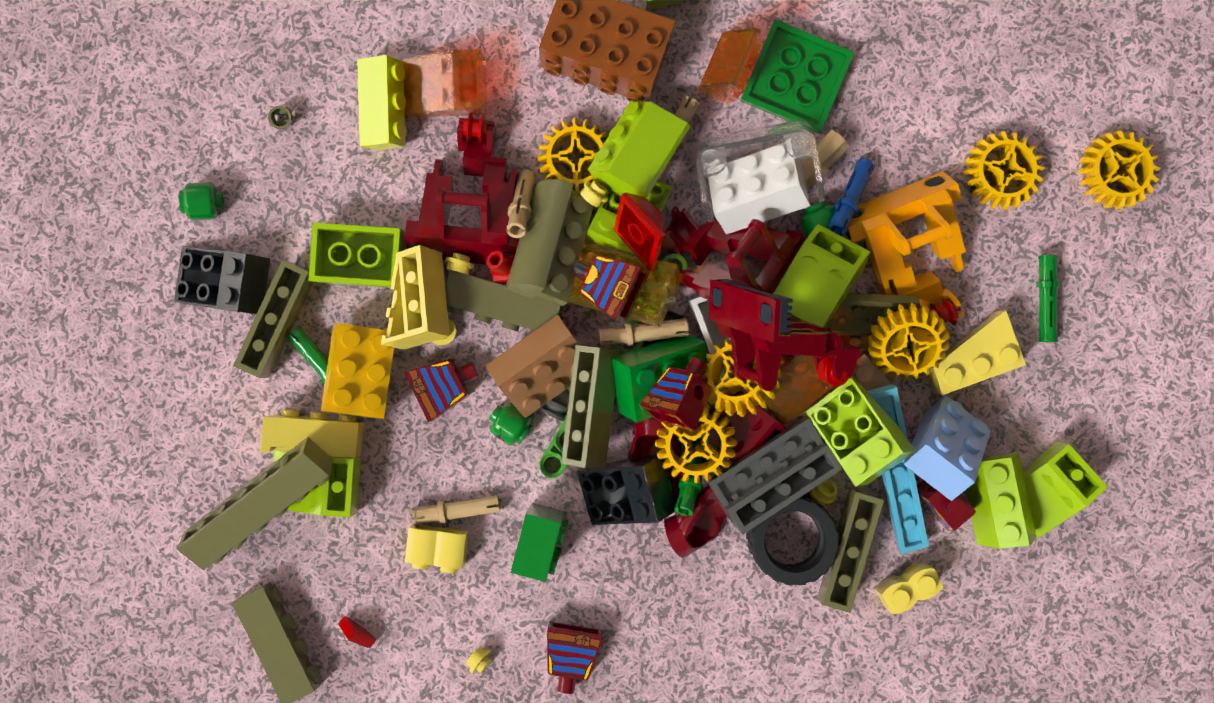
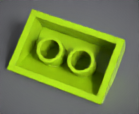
M631 101L625 107L622 116L610 131L608 138L596 153L594 160L587 170L609 192L623 194L627 192L648 197L688 132L690 125L652 102Z
M1019 452L983 456L976 481L966 489L968 502L976 511L971 518L977 545L998 549L1030 546L1037 536Z

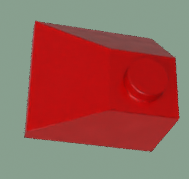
M626 192L620 198L614 232L651 272L656 267L665 236L664 217L658 207L652 205L646 197Z

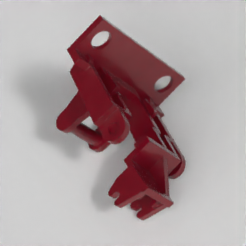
M674 206L671 210L672 221L665 231L661 249L681 254L683 250L690 251L695 264L698 266L703 264L712 250L727 254L726 261L729 272L706 264L699 274L689 270H682L678 276L685 286L696 291L697 296L709 300L710 280L728 279L741 283L743 286L773 294L805 242V238L802 233L789 229L782 233L768 228L758 219H752L747 228L726 235L715 217L710 216L705 225L700 227L687 209L683 208L680 212L679 208ZM746 255L767 262L756 280L744 260Z

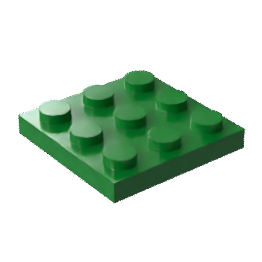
M774 19L740 101L820 134L855 52Z

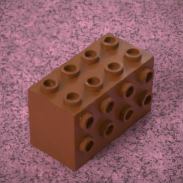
M556 0L539 45L540 66L550 75H565L570 77L576 84L582 86L591 84L599 87L598 89L605 94L615 95L617 93L625 96L629 102H650L671 43L675 20L617 0Z

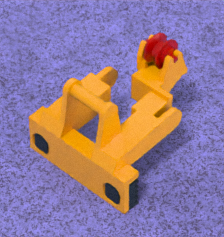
M942 171L859 204V210L856 216L852 217L846 236L853 243L865 238L881 295H892L893 292L894 295L919 296L920 307L924 304L929 311H936L939 318L941 317L945 323L949 321L952 325H956V318L963 316L960 308L961 304L948 288L943 290L941 281L931 271L914 277L912 266L904 258L902 259V255L907 256L911 254V250L931 243L933 253L941 260L949 257L955 272L964 270L961 254L965 253L966 250L953 203L962 200L958 183ZM923 214L927 231L906 239L895 226L898 223Z

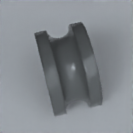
M552 399L545 407L541 408V411L553 418L564 421V413L568 411V407Z

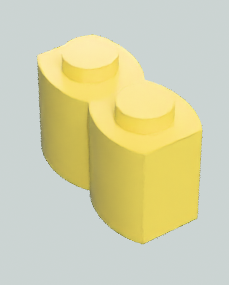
M412 524L408 529L405 562L412 563V568L429 569V565L441 567L440 571L457 573L458 569H463L466 564L469 531L427 525L414 526Z
M917 563L904 570L901 576H892L884 579L876 586L875 590L883 606L891 614H898L909 610L915 605L917 600H927L936 596L944 586L933 567L927 563Z

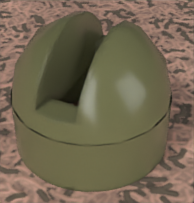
M275 106L269 111L268 120L274 128L284 129L292 124L293 114L286 106ZM288 114V119L278 121L275 119V115Z

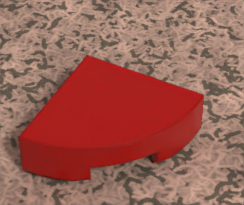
M344 616L338 623L348 641L366 648H371L375 643L376 639L371 633L354 620Z

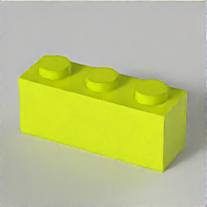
M388 55L357 59L360 147L373 150L405 147L407 129L404 112L406 100L404 96L405 70L403 61Z

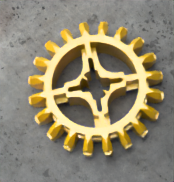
M573 118L572 127H568L566 120L561 121L563 128L561 131L553 125L551 130L555 135L554 137L544 134L543 138L549 145H539V150L546 154L537 156V160L541 163H547L539 168L541 173L550 172L545 180L556 179L570 182L573 184L575 191L580 193V188H583L586 182L592 183L596 180L592 174L584 179L581 176L583 167L592 163L597 153L593 152V150L584 149L581 146L580 136L592 140L600 150L604 144L603 141L608 137V133L605 131L597 135L600 129L598 124H595L590 130L588 129V119H585L582 127L578 126V119ZM571 136L570 147L565 151H559V154H554L557 145L563 139ZM575 144H577L580 156L584 154V158L579 159L578 171H576L573 159L570 161L568 159L574 155ZM553 163L570 166L573 180L559 174Z
M1121 130L1114 132L1113 135L1109 132L1105 133L1101 139L1096 138L1092 140V146L1084 149L1086 156L1078 161L1085 168L1079 169L1077 173L1085 175L1086 178L1081 180L1079 185L1084 186L1088 184L1089 186L1084 195L1096 194L1093 203L1097 204L1103 201V208L1114 206L1116 210L1123 209L1124 206L1127 208L1134 207L1136 202L1145 201L1147 199L1145 194H1150L1154 191L1151 184L1157 183L1160 180L1153 175L1154 172L1161 169V167L1153 164V161L1157 160L1159 156H1151L1149 153L1154 145L1149 144L1144 147L1145 137L1135 139L1134 132H1128L1124 135ZM1111 148L1122 149L1128 152L1130 156L1127 158L1122 157L1118 152L1114 153ZM1100 163L1103 166L1102 175H1100ZM1126 164L1121 168L1118 175L1112 177L1117 172L1116 170L1119 169V166ZM1136 165L1138 169V176H1136L1135 174ZM1116 183L1120 188L1123 187L1127 193L1114 191L1107 184Z
M1006 131L999 132L998 136L991 133L987 135L986 140L980 139L977 141L978 148L973 147L969 150L973 158L965 159L964 163L972 168L965 170L963 175L971 176L972 179L966 182L965 186H975L976 189L972 191L971 196L975 197L981 194L980 204L983 205L990 200L991 209L997 208L999 204L1002 210L1009 209L1010 205L1017 208L1021 206V201L1026 203L1031 200L1030 194H1035L1039 191L1035 184L1043 182L1044 178L1037 175V173L1044 171L1045 167L1037 165V161L1041 160L1043 155L1038 154L1034 156L1033 151L1036 150L1037 145L1033 144L1027 147L1028 137H1023L1018 141L1017 132L1011 133L1009 137ZM992 149H1005L998 161H985L986 156ZM1016 155L1021 160L1023 168L1017 164ZM1003 165H1004V170H1005L1006 172H1008V174L1005 175V176H1003V175H1004V171L999 168V167H1001V166H1003ZM984 173L991 177L992 186L986 181ZM1010 180H1022L1020 187L1014 193H1003Z
M912 302L908 309H904L903 305L899 304L898 311L896 312L888 308V316L886 318L878 316L877 321L879 325H871L872 334L868 335L869 354L872 356L874 365L876 367L879 366L883 374L889 372L893 379L899 374L905 381L909 375H913L917 380L921 372L929 375V368L931 366L939 368L938 360L946 359L945 350L950 349L948 341L950 334L944 320L941 317L939 318L936 311H929L924 304L919 309ZM907 335H909V337H910V342H909L910 348H909V349H908V347H907V342H908Z
M725 338V346L723 348L715 345V355L706 354V358L710 363H707L706 373L701 378L712 387V393L708 402L715 404V408L719 412L725 410L729 416H733L737 411L740 417H744L746 409H749L752 414L756 415L757 409L755 406L760 404L762 408H767L764 400L766 398L775 399V394L772 391L762 390L758 384L755 387L752 381L746 380L747 384H745L742 380L735 377L732 344L729 339ZM756 355L753 364V369L757 370ZM726 366V374L720 379V375ZM780 369L778 371L777 379L782 377V372L780 371ZM778 381L774 389L780 388V383ZM738 391L747 392V394L742 396H728L730 393L734 395Z
M706 404L699 420L705 423H702L694 431L663 422V426L667 429H657V435L663 439L656 440L655 446L664 448L657 453L658 458H667L663 463L664 469L674 466L671 473L673 477H676L680 471L683 472L682 481L684 482L688 481L689 475H694L695 483L700 482V475H704L706 481H710L711 471L720 476L722 470L719 465L729 468L730 461L726 457H735V451L729 448L737 445L736 439L729 437L735 433L734 427L724 428L729 423V418L726 416L717 420L721 412L715 409L712 414H709V404ZM712 427L721 438L718 452L707 441ZM673 433L685 445L680 458L675 454L671 445ZM702 436L701 445L704 446L695 445L690 450L691 440L696 441ZM697 456H702L706 459L711 458V460L701 464L690 463Z

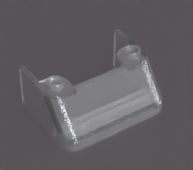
M795 120L704 139L698 147L696 164L701 201L708 222L714 221L708 177L720 174L728 162L784 142L786 151L792 158L799 160L812 158L819 202L825 201L819 156L812 126L804 120Z

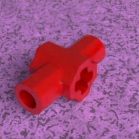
M492 251L488 255L486 262L495 283H507L515 255L506 256L500 251Z

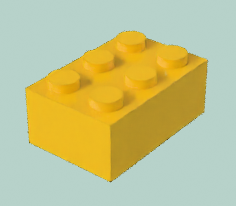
M344 323L333 325L321 411L384 419L394 352L393 347L381 345L382 335L386 336L387 330Z

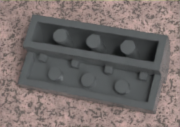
M804 417L731 464L729 468L722 470L720 476L714 475L707 482L730 521L743 535L841 471L842 468L829 446L823 443L810 419Z

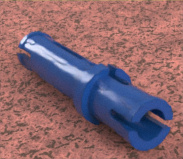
M866 158L857 160L842 197L836 201V210L828 225V229L840 236L846 234L852 217L856 216L859 210V200L875 168L871 160Z

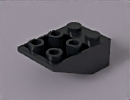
M182 246L174 302L257 314L265 297L270 258L246 253Z
M657 455L638 456L606 463V468H583L577 470L591 525L659 523L675 512L676 499L668 469L663 467L665 458L659 459Z

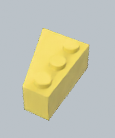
M421 245L397 252L390 288L394 290L392 306L387 308L386 311L389 323L387 335H382L381 345L405 350L450 337L442 253Z
M995 311L955 345H952L950 349H947L945 351L946 359L938 360L939 368L932 366L929 368L928 378L934 394L945 395L1025 366L1026 363L1007 311Z
M282 409L281 414L263 416L260 452L270 453L272 450L290 451L305 438L309 437L329 456L356 458L361 456L364 422L356 421V416L339 414V419L328 418V413L310 412V417L299 416V410Z

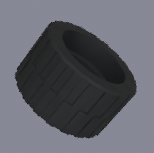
M806 495L801 496L746 532L749 552L760 569L766 575H769L772 580L790 586L806 585V583L815 582L823 574L825 575L831 565L835 563L840 547L839 531L836 528L834 518L829 515V512L822 505ZM787 511H799L811 517L815 522L819 532L818 544L814 552L806 560L797 564H783L769 554L765 545V533L769 524L778 515Z

